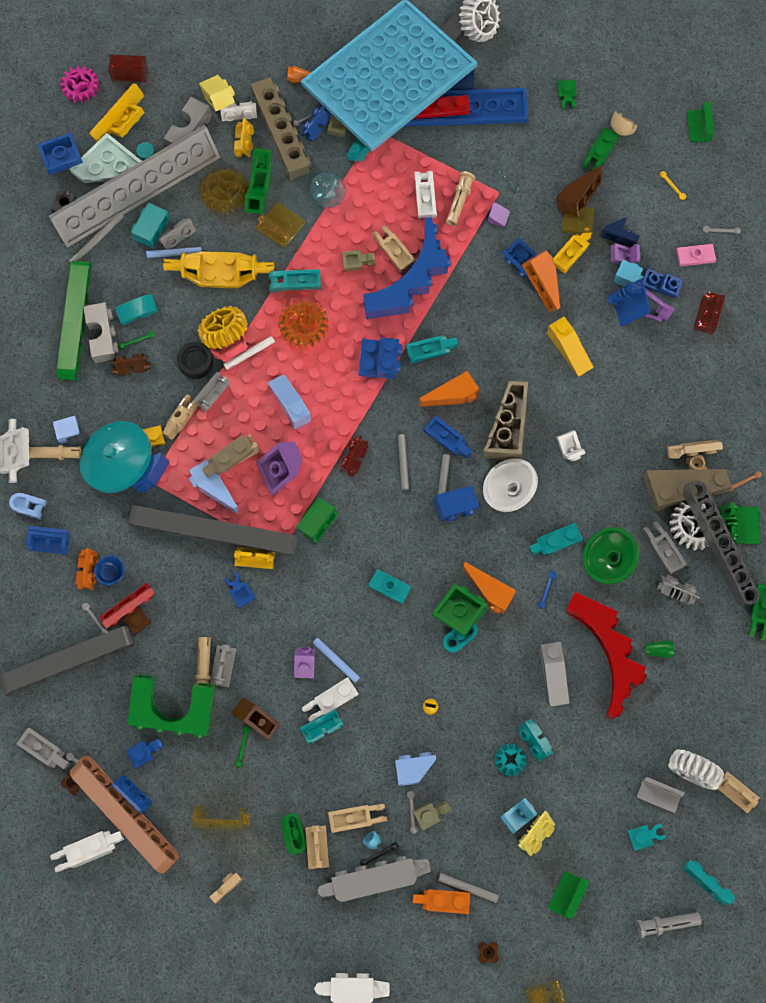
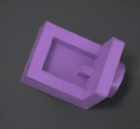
M616 243L611 245V263L621 265L622 260L629 263L639 262L640 245L635 244L632 247Z
M307 646L297 648L294 655V678H314L315 649Z

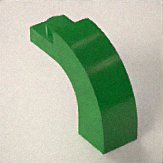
M254 148L252 175L249 189L245 194L244 212L263 214L272 177L273 150Z

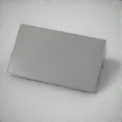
M645 777L642 779L636 798L675 813L680 798L684 796V792Z

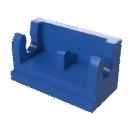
M29 526L26 546H29V551L67 555L71 534L63 529Z

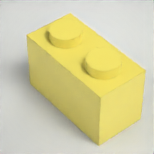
M219 75L199 83L205 100L215 111L235 103L233 88L231 85L228 86L226 80H222Z

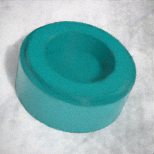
M143 142L137 146V156L141 160H145L155 154L153 145L148 142Z

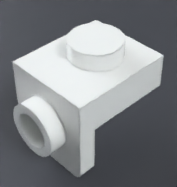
M572 430L556 437L564 459L576 461L581 458V455L585 454V450L581 449L576 431Z

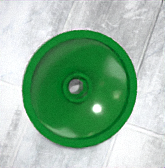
M616 527L605 528L595 533L587 542L583 552V565L587 574L595 581L606 585L617 584L627 579L635 570L639 560V547L635 538L626 530ZM615 557H618V560L616 562H613V559Z

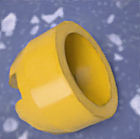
M431 698L425 700L422 706L423 711L428 715L435 714L438 711L437 701ZM426 704L436 705L435 708L425 706Z

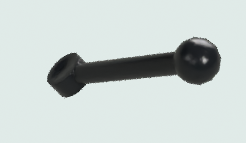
M394 842L377 854L367 859H361L360 865L365 866L383 854L396 850L399 847L398 843Z

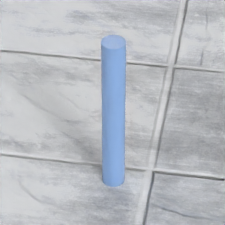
M202 248L146 251L147 258L181 256L183 252H186V254L202 252Z
M319 638L313 641V644L354 683L360 679Z

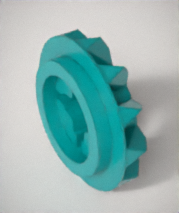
M505 744L495 754V765L506 776L520 774L527 764L525 752L516 744ZM504 753H506L509 756L515 755L517 753V755L515 756L516 758L514 759L516 763H510L505 766L504 764L507 761V757Z

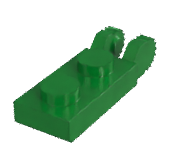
M604 127L587 154L582 168L586 169L591 160L596 162L592 170L603 165L620 135Z
M758 583L756 588L759 593V599L752 606L748 637L753 638L756 633L757 624H761L763 627L760 633V640L765 641L766 585Z

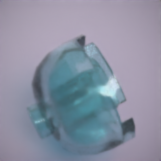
M320 172L314 176L310 183V196L314 204L320 208H323V206L333 208L340 204L345 197V184L340 176L334 172Z

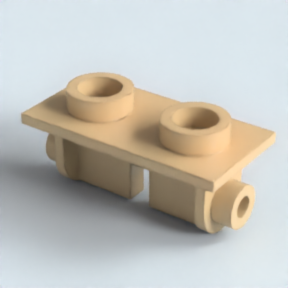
M728 771L723 776L722 783L718 787L719 791L747 814L752 808H755L760 797Z
M326 826L306 827L309 869L328 868Z

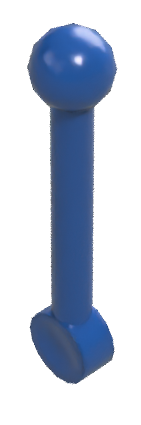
M554 571L549 573V580L543 598L538 603L540 609L546 607L545 601L553 579L556 578V572Z

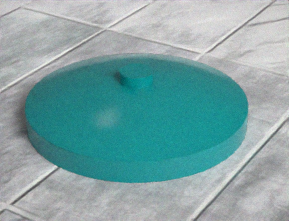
M116 421L101 427L92 434L82 449L79 463L82 477L92 488L104 493H115L129 488L142 477L148 468L152 455L151 441L148 435L132 422Z

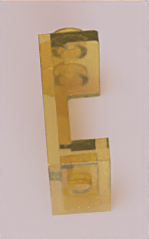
M203 806L193 807L192 827L195 829L245 831L246 827L250 826V814L244 808H239L238 820L206 819V808Z

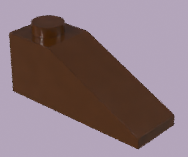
M601 167L595 168L565 186L556 199L559 212L576 217L580 215L603 181Z

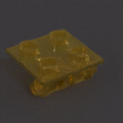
M277 202L266 215H261L258 218L260 223L255 229L285 248L306 221Z

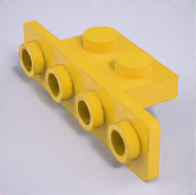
M133 83L90 131V135L96 143L106 133L123 138L145 113L141 107L136 106L144 97L137 84Z

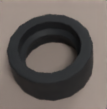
M190 342L179 350L177 363L181 373L186 377L200 379L211 371L213 356L205 344ZM192 351H200L206 357L205 365L198 370L188 369L184 363L186 355Z

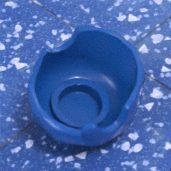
M113 555L103 556L94 567L95 579L105 586L116 585L125 573L124 563L119 557Z

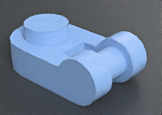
M24 493L12 495L9 501L13 511L38 520L41 519L42 508L47 503L43 499ZM31 503L35 504L34 510L29 509Z

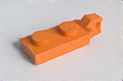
M429 889L424 890L423 895L413 894L412 903L423 904L422 909L427 911L469 914L470 893Z

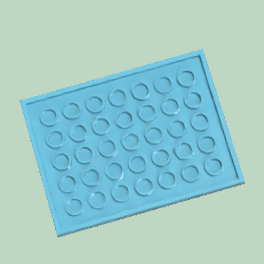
M402 0L302 79L301 85L373 152L475 69L477 61L408 0Z

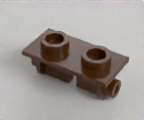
M139 353L133 354L132 359H126L125 356L115 357V361L110 362V364L115 363V367H112L113 375L130 374V366H133L134 373L151 369L150 362L145 360L149 356Z

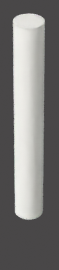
M268 337L232 358L229 362L223 363L225 369L232 368L275 343L273 337Z

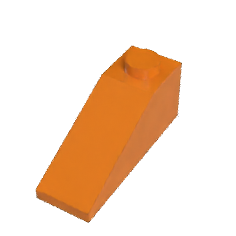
M546 250L538 253L521 265L546 309L551 312L560 308L556 266L553 263L552 256Z
M466 371L420 397L419 405L427 407L463 404L465 402L471 403L477 399L479 387L469 372Z
M465 562L462 568L480 596L486 601V604L490 606L489 609L496 614L500 612L504 614L516 590Z

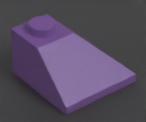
M295 441L278 443L256 462L271 495L276 494L298 475L302 456Z

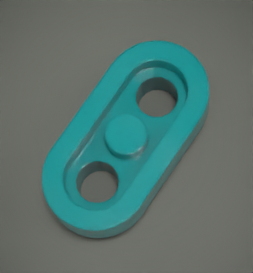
M476 624L470 629L471 634L465 637L454 630L450 631L443 639L445 651L457 653L475 639L478 633ZM454 640L456 646L451 647L449 641Z

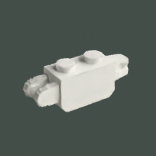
M101 831L63 847L64 850L50 856L51 860H57L66 855L68 860L64 864L57 865L54 868L55 872H60L70 867L76 868L113 852L112 850L115 849L114 844L124 840L122 833L119 831L110 834V831Z
M336 973V977H331V982H318L314 988L315 992L319 995L331 996L333 1003H371L373 998L389 996V983L373 980V978H369L368 973H357V978H349L348 973Z

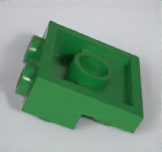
M454 584L433 611L432 616L465 637L473 625L477 624L485 614L487 604L482 597L472 595L465 586Z

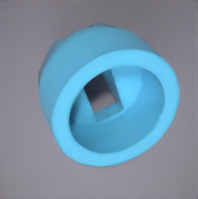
M372 831L365 836L363 843L367 848L374 850L378 848L377 845L381 844V839L375 831Z

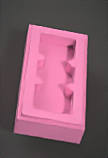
M713 244L679 247L676 249L679 267L716 262Z

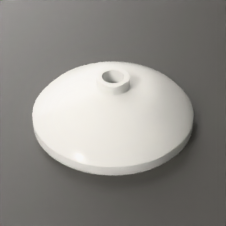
M513 458L500 462L491 469L484 481L483 494L486 502L492 508L501 512H511L523 507L536 492L538 485L537 473L530 463L522 459Z

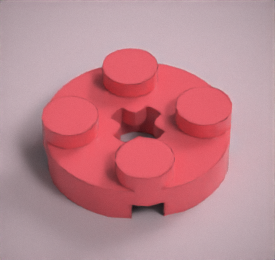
M243 335L240 336V340H236L234 344H230L228 347L224 346L222 349L210 348V351L216 359H221L222 362H229L232 357L240 352H244L248 348L246 344L247 339Z

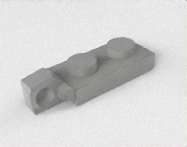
M29 727L16 743L49 767L55 768L58 765L67 770L71 764L62 758L65 753L60 748Z

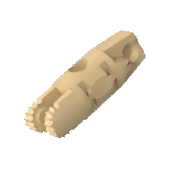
M185 395L169 418L167 426L163 431L165 437L173 440L199 406L194 400L191 402L192 397L190 395Z

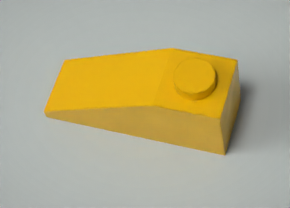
M562 317L549 325L547 335L577 377L591 370L593 365L575 330L567 319Z

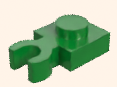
M575 80L558 81V99H563L561 104L562 110H565L566 103H569L571 109H574L575 101L572 98L577 96Z

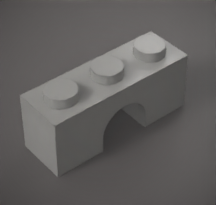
M190 97L182 109L183 118L189 121L190 124L183 128L172 125L164 137L165 146L173 144L202 127L205 123L208 124L211 120L209 105Z
M105 302L83 306L89 330H102V334L98 338L89 340L91 357L94 363L114 360L116 353H119L117 342L113 340V336H116L114 325H111L110 322L113 319L112 309H108Z

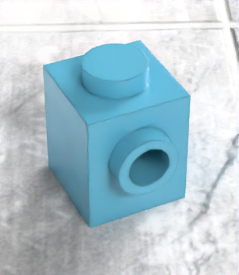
M622 260L613 282L625 287L641 278L643 279L644 276L641 275L643 268L639 267L636 263Z

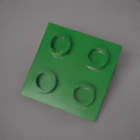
M728 503V506L720 505V515L734 543L760 544L759 507L736 506V503Z

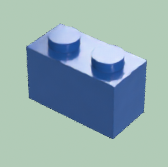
M473 486L438 494L433 499L439 521L446 520V522H451L461 515L469 517L474 515L475 511L479 508Z

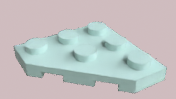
M106 133L81 157L83 163L71 167L70 172L83 183L107 182L142 161Z

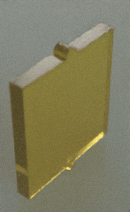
M584 207L578 217L564 213L562 233H592L595 207Z

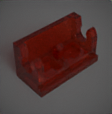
M707 292L706 296H702L693 329L714 334L725 295Z

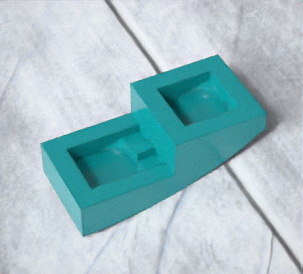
M152 294L133 299L115 308L122 325H126L139 317L142 319L159 311Z

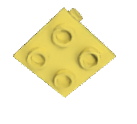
M547 811L542 813L541 816H537L532 823L534 826L530 825L531 830H527L528 834L524 833L519 840L518 847L523 851L525 850L530 857L541 849L542 841L554 831L555 823Z

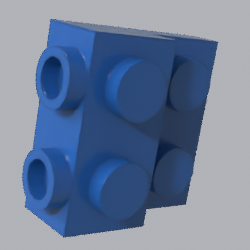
M71 132L37 144L49 175L83 163Z
M382 337L380 340L362 339L358 376L396 379V373H400L401 362H397L398 356H402L403 346L399 344V339Z

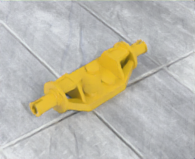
M183 252L180 260L164 259L165 263H163L164 271H180L182 278L190 280L199 287L240 288L248 282L256 280L258 273H269L275 270L274 262H258L256 254L250 256L234 252H197L192 254ZM187 269L197 270V275L188 272ZM252 270V273L241 276V271Z

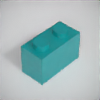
M148 203L146 208L141 210L137 223L135 222L131 228L133 239L153 248L158 237H160L159 234L163 232L170 220L168 211Z

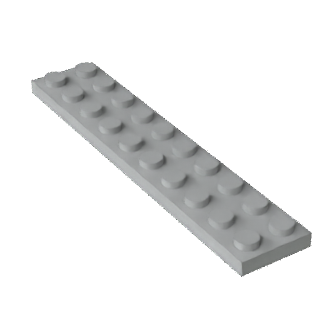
M203 125L49 215V218L63 243L68 248L105 226L112 218L118 215V212H121L123 215L221 157L207 127Z

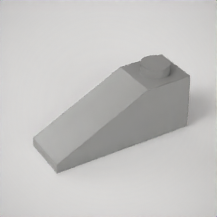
M561 642L542 644L539 647L549 705L552 707L570 704Z

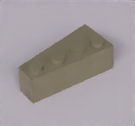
M509 381L499 412L496 415L495 423L489 434L488 442L483 451L484 458L499 460L517 458L523 460L529 395L528 382Z

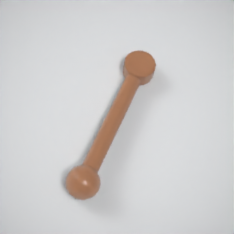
M756 471L754 475L731 485L732 487L728 492H732L734 488L754 478H761L762 473Z

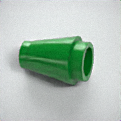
M668 639L646 644V655L665 659L674 657V641H669Z

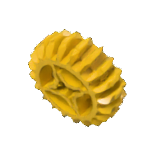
M224 306L222 309L218 308L216 311H212L211 314L206 315V318L202 319L201 324L198 325L199 329L197 331L202 343L208 348L222 349L224 346L228 347V345L234 344L236 340H240V336L245 335L244 332L247 330L246 326L248 323L240 309Z

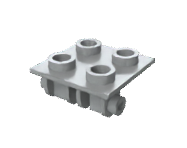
M667 575V577L662 576V583L659 582L657 587L660 593L667 596L670 595L672 588H674L671 598H673L678 589L679 593L676 600L680 598V601L687 605H693L696 598H700L697 587L689 583H685V585L680 584L678 579L671 575Z

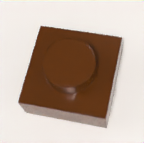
M139 607L123 619L135 635L151 624Z

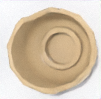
M615 111L611 118V128L618 135L628 136L636 131L637 125L630 119L623 117L621 113L617 114V111Z

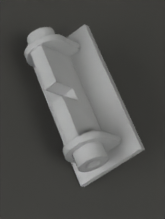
M190 218L182 219V221L173 226V230L168 229L163 234H159L158 240L165 249H170L191 236V234L196 232V229Z
M216 372L194 398V401L204 412H207L223 391L229 387L230 380L226 377L223 378Z
M217 645L210 684L229 687L236 648H230L229 645Z

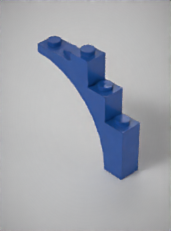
M432 217L425 218L424 245L413 267L391 286L363 295L366 319L410 313V306H413L412 295L429 293V286H432L431 276L448 273V267L451 266L450 256H446L445 249H441L440 241L436 240L435 235L438 234L437 224H433Z

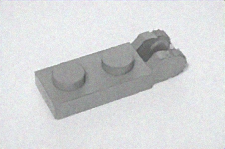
M658 521L652 523L654 530L659 535L655 538L648 527L642 529L650 546L669 575L687 566L668 533L663 530Z

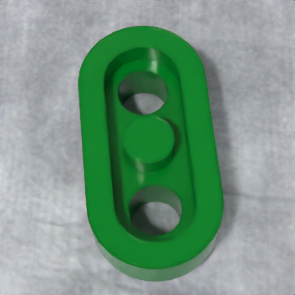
M295 813L286 814L281 818L280 822L285 847L291 855L303 853L306 848V841L301 820Z

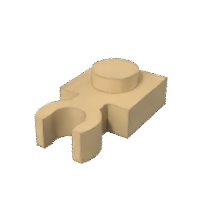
M232 873L228 874L222 880L224 884L210 896L211 900L214 903L219 902L243 880L238 873L234 875Z

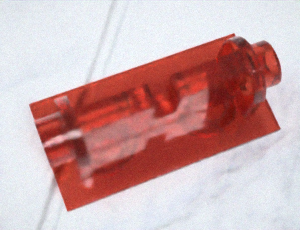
M362 436L350 440L347 449H349L347 456L345 455L340 462V466H342L340 472L348 471L347 474L352 477L358 473L362 461L356 459L357 456L363 459L369 447L366 440L360 441Z

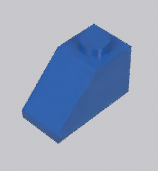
M161 452L152 455L145 473L131 487L138 493L155 487L168 467L169 460Z

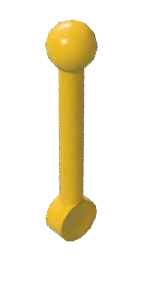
M661 171L660 177L664 178L679 195L680 200H685L686 194L678 190L666 176L667 173L665 171Z

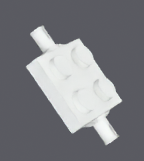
M10 419L8 420L9 430L0 436V473H9V483H16L17 471L29 466V429L22 427L16 430L17 420Z

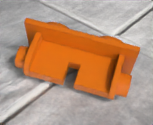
M86 548V550H81V553L78 555L77 567L83 568V571H77L75 585H77V589L88 588L93 590L96 583L94 567L99 561L98 552Z

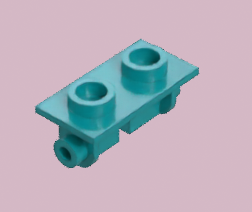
M333 709L300 727L307 743L312 742L313 744L316 740L324 737V733L327 732L329 734L337 729H341L340 726L344 724L336 709Z
M530 719L518 727L520 737L526 741L532 756L537 758L539 762L553 754V748L546 737L539 740L538 736L542 734V731L536 721L533 722Z

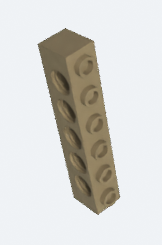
M271 77L251 84L253 97L289 180L309 174V167H311L310 159L308 156L305 157L303 153L305 152L302 141L299 142L297 139L299 137L296 127L291 125L290 113L285 112V102L283 98L278 96L279 89L277 84H273Z

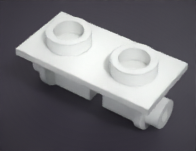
M252 101L240 103V106L234 103L220 109L222 121L257 118L256 102L252 103Z

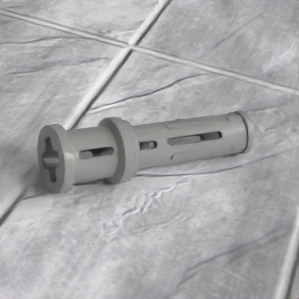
M698 912L662 919L655 916L651 920H636L640 939L653 934L660 936L664 931L701 925V917Z

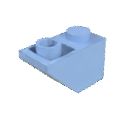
M426 752L420 753L419 757L411 758V755L399 756V760H395L398 786L419 784L436 761V755Z

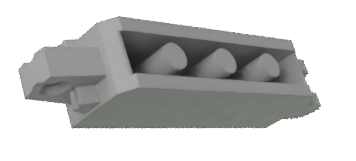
M407 856L395 858V863L388 864L386 860L375 863L376 867L370 869L365 865L355 868L356 872L349 874L347 870L336 872V877L331 878L332 882L318 887V895L322 897L335 895L337 900L344 902L414 885L417 877L431 872L428 859L412 860V858L408 859Z

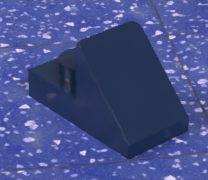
M623 218L604 226L601 237L632 247L637 244L640 235L633 231L623 230L627 218Z

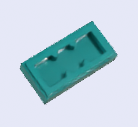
M379 569L376 570L368 585L371 589L400 604L404 603L411 590L410 585Z

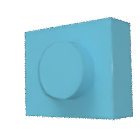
M524 798L500 818L510 831L515 833L534 818L537 812L534 810L533 805Z

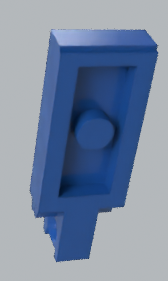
M436 415L423 429L427 435L456 456L461 454L466 459L471 456L472 450L466 446L468 442L465 441V437Z

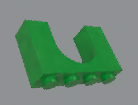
M136 674L133 677L127 725H133L135 729L153 728L155 732L169 730L176 735L190 733L196 738H203L209 734L216 685L196 682L192 689L189 712L181 718L174 719L161 714L155 705L157 676Z

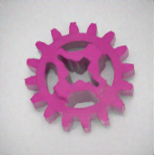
M76 66V70L70 68L69 73L64 72L65 77H61L62 83H60L63 95L67 96L68 100L73 98L74 103L78 100L83 103L84 99L90 101V96L96 97L95 92H99L98 86L100 83L97 74L93 73L91 68L87 71L86 66H83L82 69Z

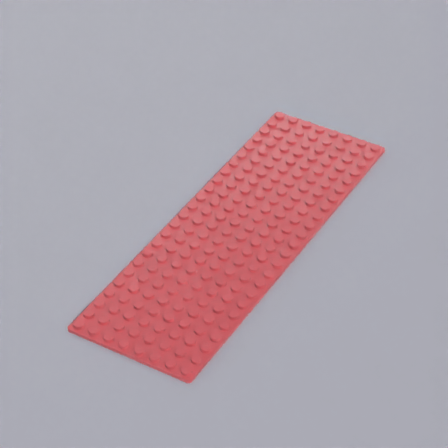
M392 137L387 139L373 152L369 150L363 161H355L285 269V271L320 269L321 289L288 290L276 293L271 292L244 333L248 346L246 350L270 336L273 337L275 343L228 370L224 366L222 367L219 374L223 378L226 377L230 380L229 387L223 391L207 412H204L200 406L197 407L165 457L169 460V465L156 486L219 521L293 535L296 526L307 512L387 380L386 378L358 376L362 339L380 340L381 337L399 339V344L403 345V354L406 344L410 342L491 209L493 202L496 201L499 192L477 180L472 182L470 187L471 193L465 199L457 226H451L446 223V219L456 195L455 187L459 184L461 172ZM427 171H433L437 216L432 218L433 224H437L438 234L435 235L436 240L440 241V247L445 249L446 256H450L451 266L448 267V273L431 276L432 286H429V293L412 295L413 306H410V313L366 319L363 295L391 286L413 267L412 265L400 273L380 248L379 244H377L372 233L376 231L383 240L387 237L381 230V227L386 225L398 237L414 259H418L424 245L425 218L418 219L414 172L427 173ZM361 250V255L374 253L375 265H363V270L345 272L342 252ZM279 279L278 283H284L283 279ZM283 374L299 394L311 415V422L294 430L268 385V382ZM248 434H251L254 442L256 441L259 453L235 465L224 474H219L238 507L239 512L235 514L200 492L198 487L194 488L189 480V477H191L189 470L210 459L217 451L222 450L241 435L246 438ZM295 441L302 456L298 475L276 494L271 495L256 462L278 443Z

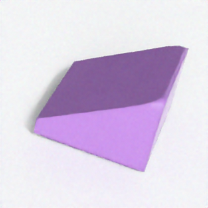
M493 202L488 223L505 227L510 211Z

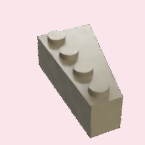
M726 469L646 470L643 476L654 512L679 506L681 502L686 504L687 500L684 496L683 488L690 482H704L712 497L725 494L732 487ZM693 486V493L696 495L697 488Z

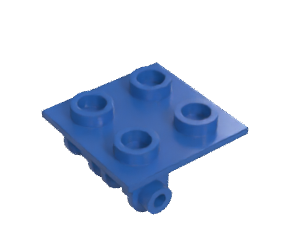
M642 278L609 294V297H607L608 303L615 305L620 326H624L651 313Z

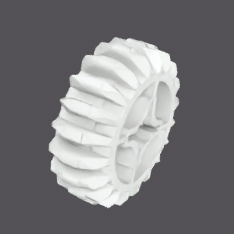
M496 0L462 1L463 6L460 7L462 12L459 14L461 21L459 23L462 24L461 30L464 31V35L475 42H485L493 38V35L497 33L496 29L500 27L498 22L501 20L498 16L501 12L497 10L499 5L495 4Z
M681 502L679 507H675V513H672L670 516L673 519L669 522V525L673 526L670 532H676L673 538L681 539L679 545L685 542L686 549L691 545L693 550H697L698 545L701 550L705 548V545L709 547L705 537H694L697 532L702 531L698 522V527L694 530L695 516H683L684 513L692 510L688 502L686 504ZM702 503L701 509L703 512L706 511V506ZM711 521L710 528L713 530L715 525L713 521ZM681 523L688 528V534L684 531Z
M680 749L674 751L673 755H671L668 766L673 773L703 788L715 790L721 785L724 773L715 763L695 753Z

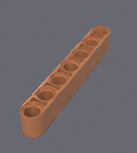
M83 756L70 770L72 779L157 872L166 873L178 860V852L153 824L112 786L113 781L89 756Z

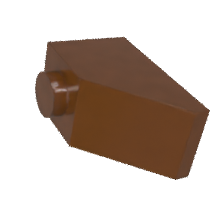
M242 697L231 713L268 741L280 725V723L256 704Z

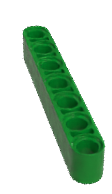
M88 261L71 262L57 363L58 380H78L76 376L80 367L79 354L82 352L83 344L81 343V337L84 336L85 328L83 326L85 320L83 306H86V303H88L89 292L87 291L91 281V276H89L90 270H92V263Z

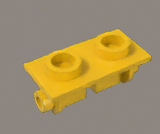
M243 118V122H238L235 126V138L240 139L234 141L233 152L237 157H241L242 154L250 157V152L253 149L251 139L254 134V128L245 118Z
M237 547L234 553V566L273 569L275 553Z

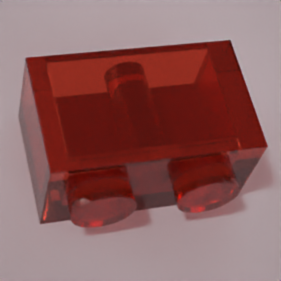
M110 54L108 71L111 80L146 82L148 73L146 57Z

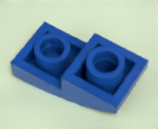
M649 268L643 274L645 288L671 297L678 296L683 280L668 273L662 275Z

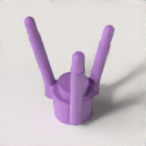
M645 288L647 296L659 304L655 311L658 315L647 314L644 317L656 319L659 322L663 319L667 321L675 308L664 303Z

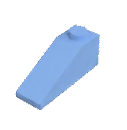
M284 374L268 382L270 389L294 430L311 422L310 412Z
M208 460L189 470L191 474L189 480L194 488L198 487L200 492L235 514L239 512L236 503L220 476L215 473L207 478L203 473L202 469L209 464Z

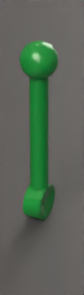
M149 331L147 335L126 343H119L118 348L123 350L131 344L147 338H154L155 333L154 331Z
M248 726L243 728L244 736L238 760L235 761L237 768L242 766L241 760L247 736L251 732Z

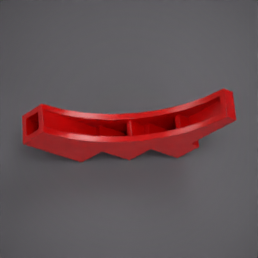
M575 592L565 613L580 621L591 631L607 656L611 670L612 692L606 717L614 720L616 716L620 717L623 712L624 706H622L624 698L628 699L632 688L629 686L631 685L636 688L639 684L643 685L647 674L644 673L647 667L625 657H629L633 646L630 645L632 639L611 630V628L615 629L619 618L616 617L618 611Z

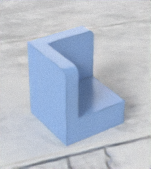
M75 416L53 422L56 437L60 444L68 443V437L80 434L79 423Z

